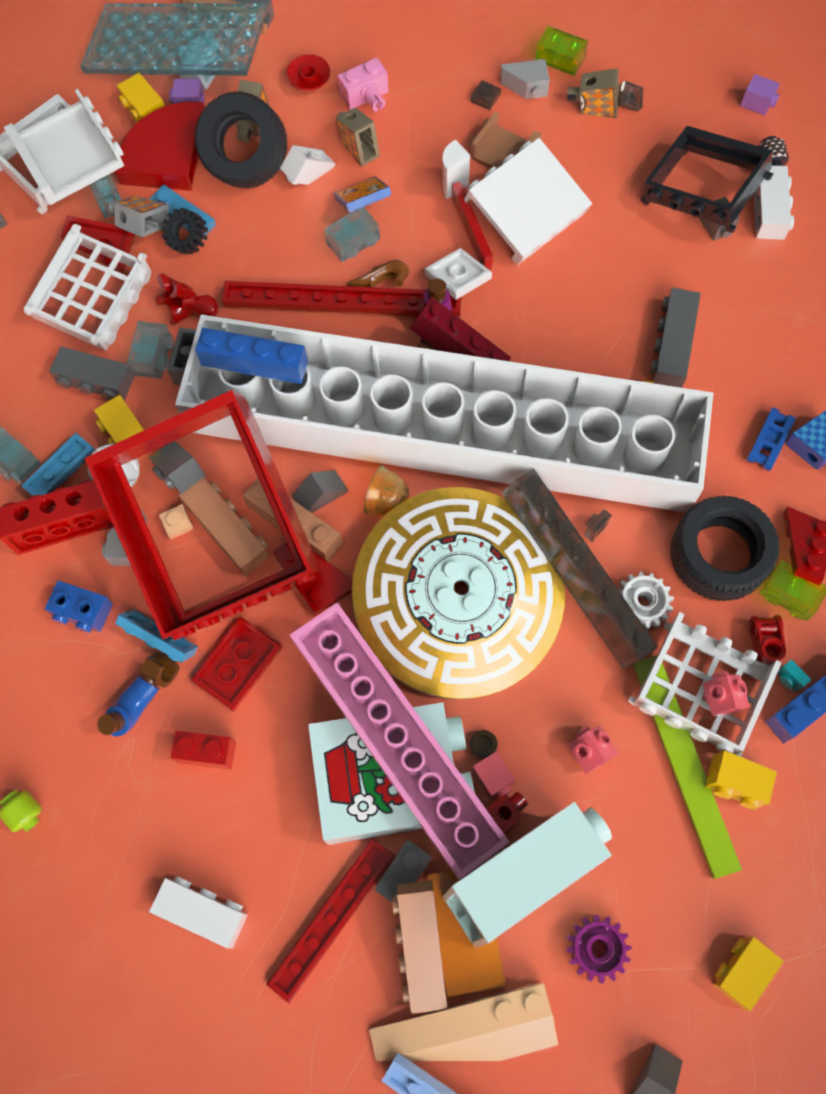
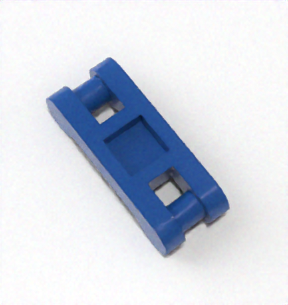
M775 407L771 408L746 461L752 464L756 462L763 465V469L768 471L772 469L796 419L795 416L790 414L786 416L780 413V410ZM774 421L777 422V423H779V424H781V425H783V426L781 427V426H778V425L774 424ZM761 448L769 451V456L759 453Z

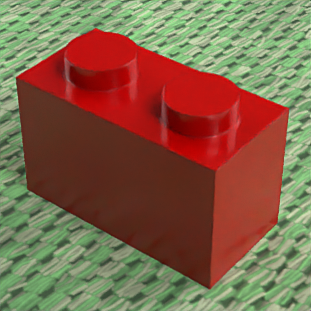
M175 730L170 759L180 764L231 770L236 742L231 737Z

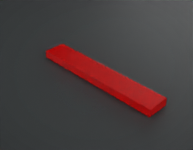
M371 838L266 984L287 1003H291L395 857V854L374 838Z

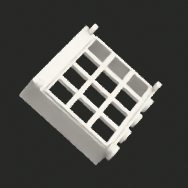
M74 224L26 303L24 313L29 316L31 315L40 322L107 351L108 347L114 343L120 326L126 322L132 305L138 301L139 293L144 284H147L150 280L152 271L145 261L146 254L141 252L137 258L80 233L81 226ZM80 245L93 250L89 259L75 253ZM99 253L113 259L108 268L95 262ZM72 259L86 264L78 278L64 273ZM119 262L132 267L128 276L114 271ZM91 267L105 272L97 287L84 281ZM110 276L125 281L117 296L103 290ZM61 277L74 283L67 297L53 292ZM80 286L94 292L86 306L73 301ZM100 295L114 300L106 315L92 309ZM50 297L63 302L55 317L41 311ZM69 305L83 311L75 326L61 320ZM89 314L103 320L95 334L81 329Z
M679 612L672 624L665 623L664 629L668 633L637 698L630 696L628 702L634 706H640L639 709L648 715L654 716L656 714L664 718V722L673 728H683L691 732L690 736L698 741H708L716 745V749L719 752L725 750L741 757V752L746 746L776 678L781 662L776 660L770 666L756 660L758 654L755 651L747 650L745 653H742L731 647L732 640L722 637L718 641L706 635V627L697 625L695 628H692L682 623L681 621L685 614ZM673 638L690 646L683 662L666 654ZM695 649L713 657L706 674L688 665ZM663 660L679 667L672 684L656 677ZM719 661L737 669L735 675H740L741 677L744 673L761 682L754 698L746 695L751 707L744 721L731 714L717 715L711 730L692 722L698 706L710 711L709 705L701 700L704 695L703 684H701L696 697L678 688L685 671L702 679V683L712 680L711 675H713ZM652 682L669 690L662 706L646 698ZM674 693L693 702L686 718L667 709ZM722 718L741 727L735 743L716 734Z

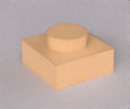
M183 504L159 514L170 539L194 529Z

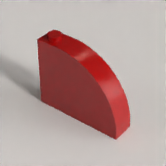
M181 102L167 105L149 113L138 121L128 132L121 145L124 155L120 157L124 166L114 171L120 184L161 188L165 185L174 190L191 191L199 159L195 147V128L197 127L199 116L202 115V110L204 111V103Z

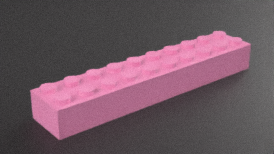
M338 603L290 634L302 656L459 881L510 843Z

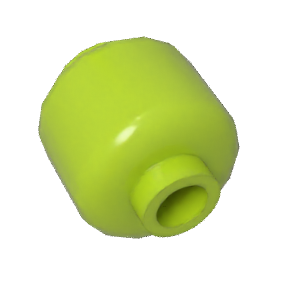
M16 789L0 802V819L12 832H18L21 829L28 832L40 821L37 816L41 813L42 808L27 790L19 792Z

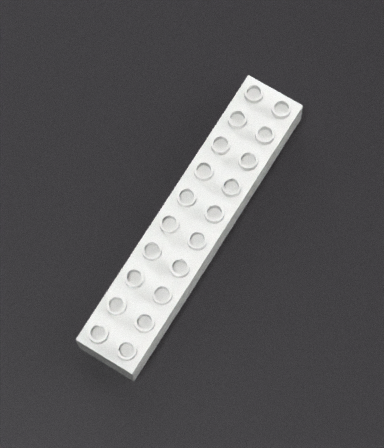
M201 315L175 406L180 414L223 393L234 390L246 397L266 445L687 513L694 506L704 487L714 393ZM202 327L304 345L308 364L302 384L201 366L195 348ZM231 415L193 432L241 440Z

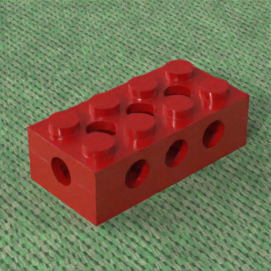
M84 480L72 487L57 488L51 493L33 495L27 500L17 503H6L0 507V539L17 555L114 527L94 480Z

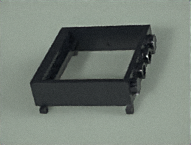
M686 126L644 182L645 196L643 195L641 202L645 205H649L650 202L656 203L672 210L723 225L727 232L733 233L736 229V226L732 225L759 185L764 179L771 180L774 173L769 172L772 168L773 150ZM688 151L752 170V173L729 205L662 185V183L681 157Z

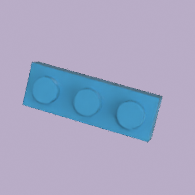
M165 185L149 198L150 200L169 204V212L174 214V209L180 210V208H185L200 215L206 222L204 226L208 228V232H204V235H207L216 226L214 218ZM185 223L181 226L185 230L190 232L191 226L189 223Z
M75 433L21 486L32 496L51 493L59 488L85 462L84 458L90 456L95 449Z
M134 608L119 614L115 623L123 628L126 633L145 641L149 647L156 648L167 654L173 661L184 662L194 656L198 646L185 638L173 641L172 637L162 639L155 621Z

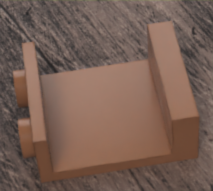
M495 111L490 119L487 118L484 121L479 134L473 136L470 147L471 159L489 168L496 167L498 169L510 154L517 155L520 152L519 149L526 142L530 141L533 143L538 138L542 140V134L534 130L529 139L526 140L498 126L499 113Z

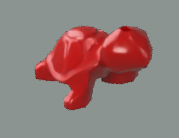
M164 273L158 274L157 279L162 293L156 296L155 302L156 305H167L171 313V325H176L193 313L199 317L201 315L215 317L219 312L218 305L212 296H197L187 284L174 280Z

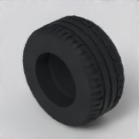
M233 91V93L228 92L227 94H222V96L219 95L217 99L214 98L204 108V111L202 110V115L199 116L197 127L195 128V147L202 165L210 174L222 182L237 188L258 187L270 181L269 179H272L277 174L287 153V134L280 117L266 102L253 94ZM240 120H251L259 128V146L254 155L248 160L240 163L232 162L226 157L224 152L225 134L234 123Z

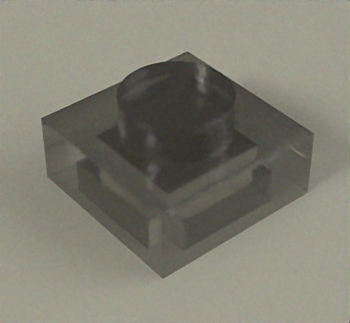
M481 80L471 95V102L491 110L501 95V88Z
M628 81L622 82L619 85V106L638 112L643 106V87Z
M605 509L599 515L594 513L585 524L587 530L584 536L593 542L608 526L612 515Z

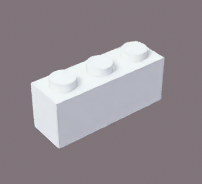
M772 166L769 172L774 173L771 180L764 179L754 193L756 238L785 239L788 231L792 230L794 225V216L791 215L790 211L793 197L789 195L792 178L788 176V166Z
M176 876L174 880L165 878L149 912L227 949L233 948L248 914L241 911L243 906L227 899L225 904L215 900L217 894L205 888H201L200 892L191 889L190 885L192 882Z

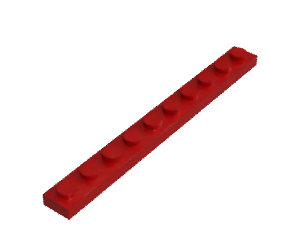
M225 281L222 303L224 307L418 315L424 307V293L426 290ZM450 295L451 312L460 317L461 297L454 299Z

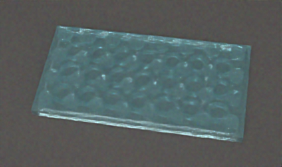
M105 3L80 67L83 73L91 74L140 73L155 75L247 76L268 9L266 3Z

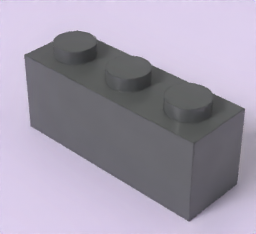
M60 347L49 371L55 382L63 388L74 387L86 394H100L108 400L118 395L125 400L135 377L129 364L65 347Z

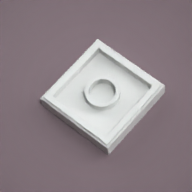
M461 248L425 268V275L429 279H442L445 281L446 290L454 299L460 298L492 279V272Z

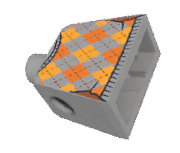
M132 196L120 201L112 200L109 204V212L115 215V225L141 237L161 230V227H166L163 220H169L167 216L169 204Z

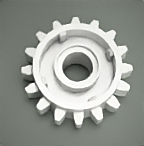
M639 572L637 577H634L632 574L629 575L627 582L622 580L619 585L621 590H616L614 595L619 598L615 600L614 606L619 607L617 616H623L625 625L630 623L633 625L634 630H637L638 627H643L645 631H648L651 625L657 629L660 626V621L666 622L669 618L666 613H671L673 607L669 604L672 603L674 597L669 596L668 592L671 588L670 586H664L662 578L658 580L654 578L652 573L649 576H644L643 572ZM637 598H646L649 601L650 605H641L638 602Z

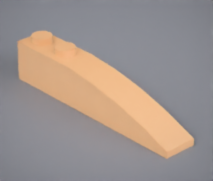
M542 982L447 1007L445 1010L433 1011L369 1029L376 1061H393L397 1053L409 1061H502L558 1045L552 1011L544 983Z

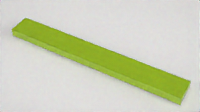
M656 656L632 664L640 687H642ZM661 663L656 677L670 683L663 663ZM652 682L646 698L662 706L669 690ZM674 694L667 709L683 717ZM655 714L652 716L712 878L716 879L741 871V865L712 790L705 787L707 777L689 731L683 728H673L664 722V718Z

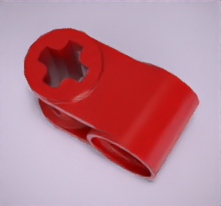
M774 615L773 618L751 616L749 630L754 651L758 654L756 660L768 666L776 660L780 662L787 653L782 617L780 615ZM765 649L772 650L776 657L768 656Z

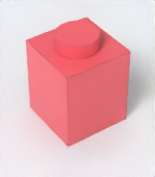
M497 751L473 766L472 771L490 799L495 795L499 799L502 795L505 796L513 790L511 785L514 784L515 779Z

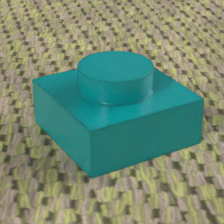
M792 659L777 672L781 683L788 689H792L795 693L811 681Z

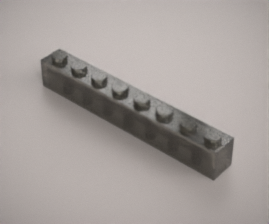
M535 469L516 478L502 494L620 666L625 669L658 648Z

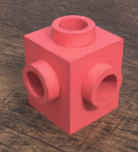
M728 671L719 672L711 675L712 680L702 683L704 699L710 707L712 716L728 715L750 708L746 696L747 687L740 675H729Z
M601 725L591 730L588 726L582 728L574 734L576 739L568 744L574 759L580 764L586 774L599 768L619 754L612 744L610 736L603 730Z

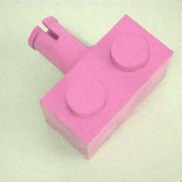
M377 57L338 75L340 96L350 110L366 102L370 103L374 111H378L376 104L380 110L385 106V100L381 95L389 92L388 73Z

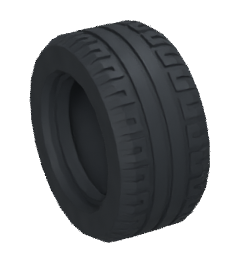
M724 495L704 499L687 511L673 534L670 546L673 568H675L676 574H679V579H682V582L692 589L691 591H696L700 596L709 597V599H715L716 601H732L740 597L743 598L755 591L776 566L780 547L778 546L779 537L776 533V528L773 527L774 524L770 522V518L766 516V513L762 512L755 504L745 501V499L732 496L726 497ZM711 526H724L735 530L744 538L749 547L750 561L748 567L739 571L726 572L712 567L703 559L698 549V533Z

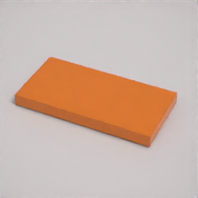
M453 871L427 875L428 881L432 880L447 997L505 987L497 937L488 944L474 948L442 897L454 884L459 882Z

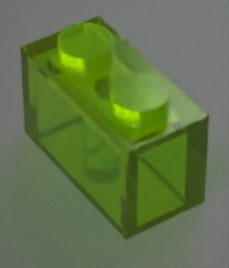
M547 26L537 43L535 60L545 59L547 66L575 76L586 57L588 40Z
M781 560L773 569L760 594L765 596V599L771 604L780 605L789 610L793 617L808 621L816 614L826 596V585L821 583L818 586L793 575L792 565Z

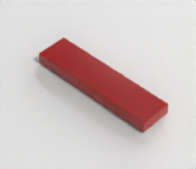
M460 182L453 183L452 200L479 262L491 270L493 264L491 249L470 202L464 201L466 193Z

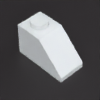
M293 145L280 169L287 175L286 178L289 182L295 185H309L334 168L335 163L321 149Z

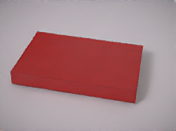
M240 616L190 680L234 712L283 647Z

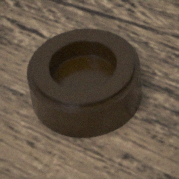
M480 730L471 737L470 750L477 758L485 759L497 750L498 742L492 732Z

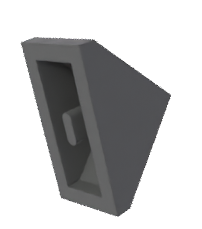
M332 470L310 473L293 493L292 497L295 502L313 513L349 491L337 472Z
M654 1043L630 1094H676L683 1061Z

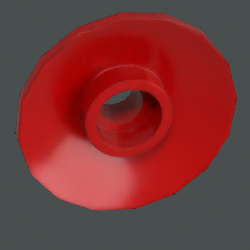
M305 54L291 61L287 68V78L295 88L303 91H313L327 83L330 78V66L320 56Z

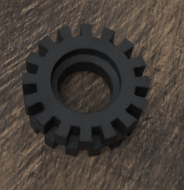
M180 208V210L174 209V214L169 212L167 214L169 220H163L166 227H161V231L166 233L162 235V238L167 240L165 244L182 254L187 253L190 255L193 254V251H200L198 246L203 247L205 244L202 242V239L207 240L208 237L204 235V232H208V228L204 226L206 225L205 220L200 215L185 208ZM189 223L191 226L190 234L185 240H181L179 238V230L183 224Z

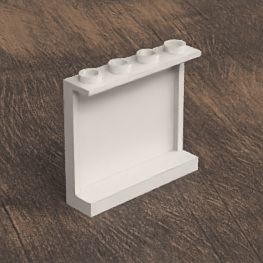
M78 89L75 92L80 100L79 102L18 133L12 123L4 127L50 205L124 166L120 157L124 154L117 142H111L114 138L108 127L102 128L101 125L104 123L97 111L92 112L94 107L88 96L83 98Z
M540 138L533 143L530 141L526 142L519 149L520 152L517 155L510 154L502 162V166L498 169L496 167L491 168L485 174V178L482 181L475 180L470 184L464 199L465 202L473 200L515 252L511 259L516 265H519L580 218L592 205V202Z

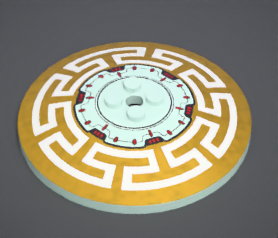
M448 487L420 493L403 501L389 511L374 526L367 536L356 561L353 574L352 600L355 619L361 636L383 667L393 677L405 685L431 696L448 699H472L487 696L514 685L527 676L542 661L553 645L563 619L565 583L556 550L544 530L528 513L511 501L484 490ZM458 581L465 582L468 585V593L465 595L456 594L454 584Z

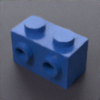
M57 581L45 610L52 615L51 619L57 623L66 625L67 622L76 624L75 628L90 633L91 630H95L101 633L113 603L106 596Z

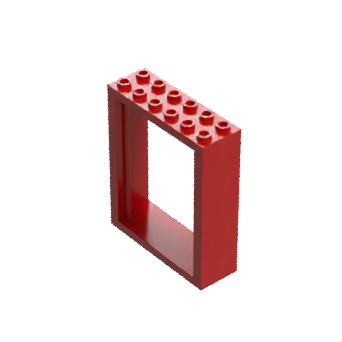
M234 390L223 393L84 458L162 639L172 637L173 641L187 637L197 632L195 627L200 630L220 622L219 616L222 619L232 617L243 612L244 605L247 608L268 601L267 595L269 594L274 597L292 590L291 584L296 583L299 586L317 579L315 574L321 571L246 397ZM231 415L296 564L185 613L121 465Z

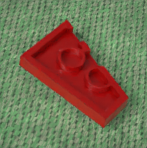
M72 216L66 217L60 236L63 241L72 226L77 224L81 226L80 233L123 252L130 253L135 234L121 229L114 224ZM82 245L78 247L79 250L91 256L93 250ZM100 253L96 260L107 266H110L113 260ZM119 262L114 270L123 274L126 265Z
M787 506L783 512L784 520H787L786 535L790 538L791 542L789 552L793 575L819 586L824 580L826 572V521L819 520Z
M287 543L273 551L274 556L283 569L296 564ZM314 552L321 571L315 574L317 579L297 586L296 583L294 585L316 616L352 592L353 580Z

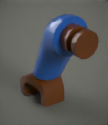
M155 653L152 657H147L140 671L144 678L137 676L105 714L98 719L97 726L99 731L104 735L122 736L128 733L158 692L159 687L155 684L164 688L167 687L178 674L179 665L165 653Z

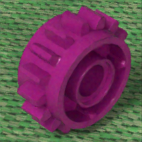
M593 915L591 923L586 917L582 918L583 926L580 927L574 924L572 928L576 932L575 935H567V939L572 942V945L565 949L566 952L573 955V958L568 961L569 964H577L579 966L576 970L578 975L586 972L587 981L591 982L594 976H597L600 984H604L605 976H608L611 981H615V972L618 971L624 974L623 963L631 961L626 956V951L631 950L632 946L626 945L624 941L628 934H621L618 931L621 927L620 923H616L613 926L610 925V917L608 916L603 919V922H600L599 916ZM595 940H601L605 944V954L600 958L595 957L591 951L592 943Z

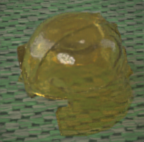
M383 465L378 467L366 494L364 513L385 516L394 507L409 499V487L406 481L397 475L395 471L391 472Z

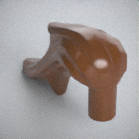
M392 260L373 267V271L349 281L346 286L374 287L385 280L395 279L394 284L400 287L408 277L409 268L403 261Z

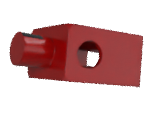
M515 792L509 799L502 795L487 811L503 834L506 835L521 820L523 816L520 812L528 805V802L522 794Z

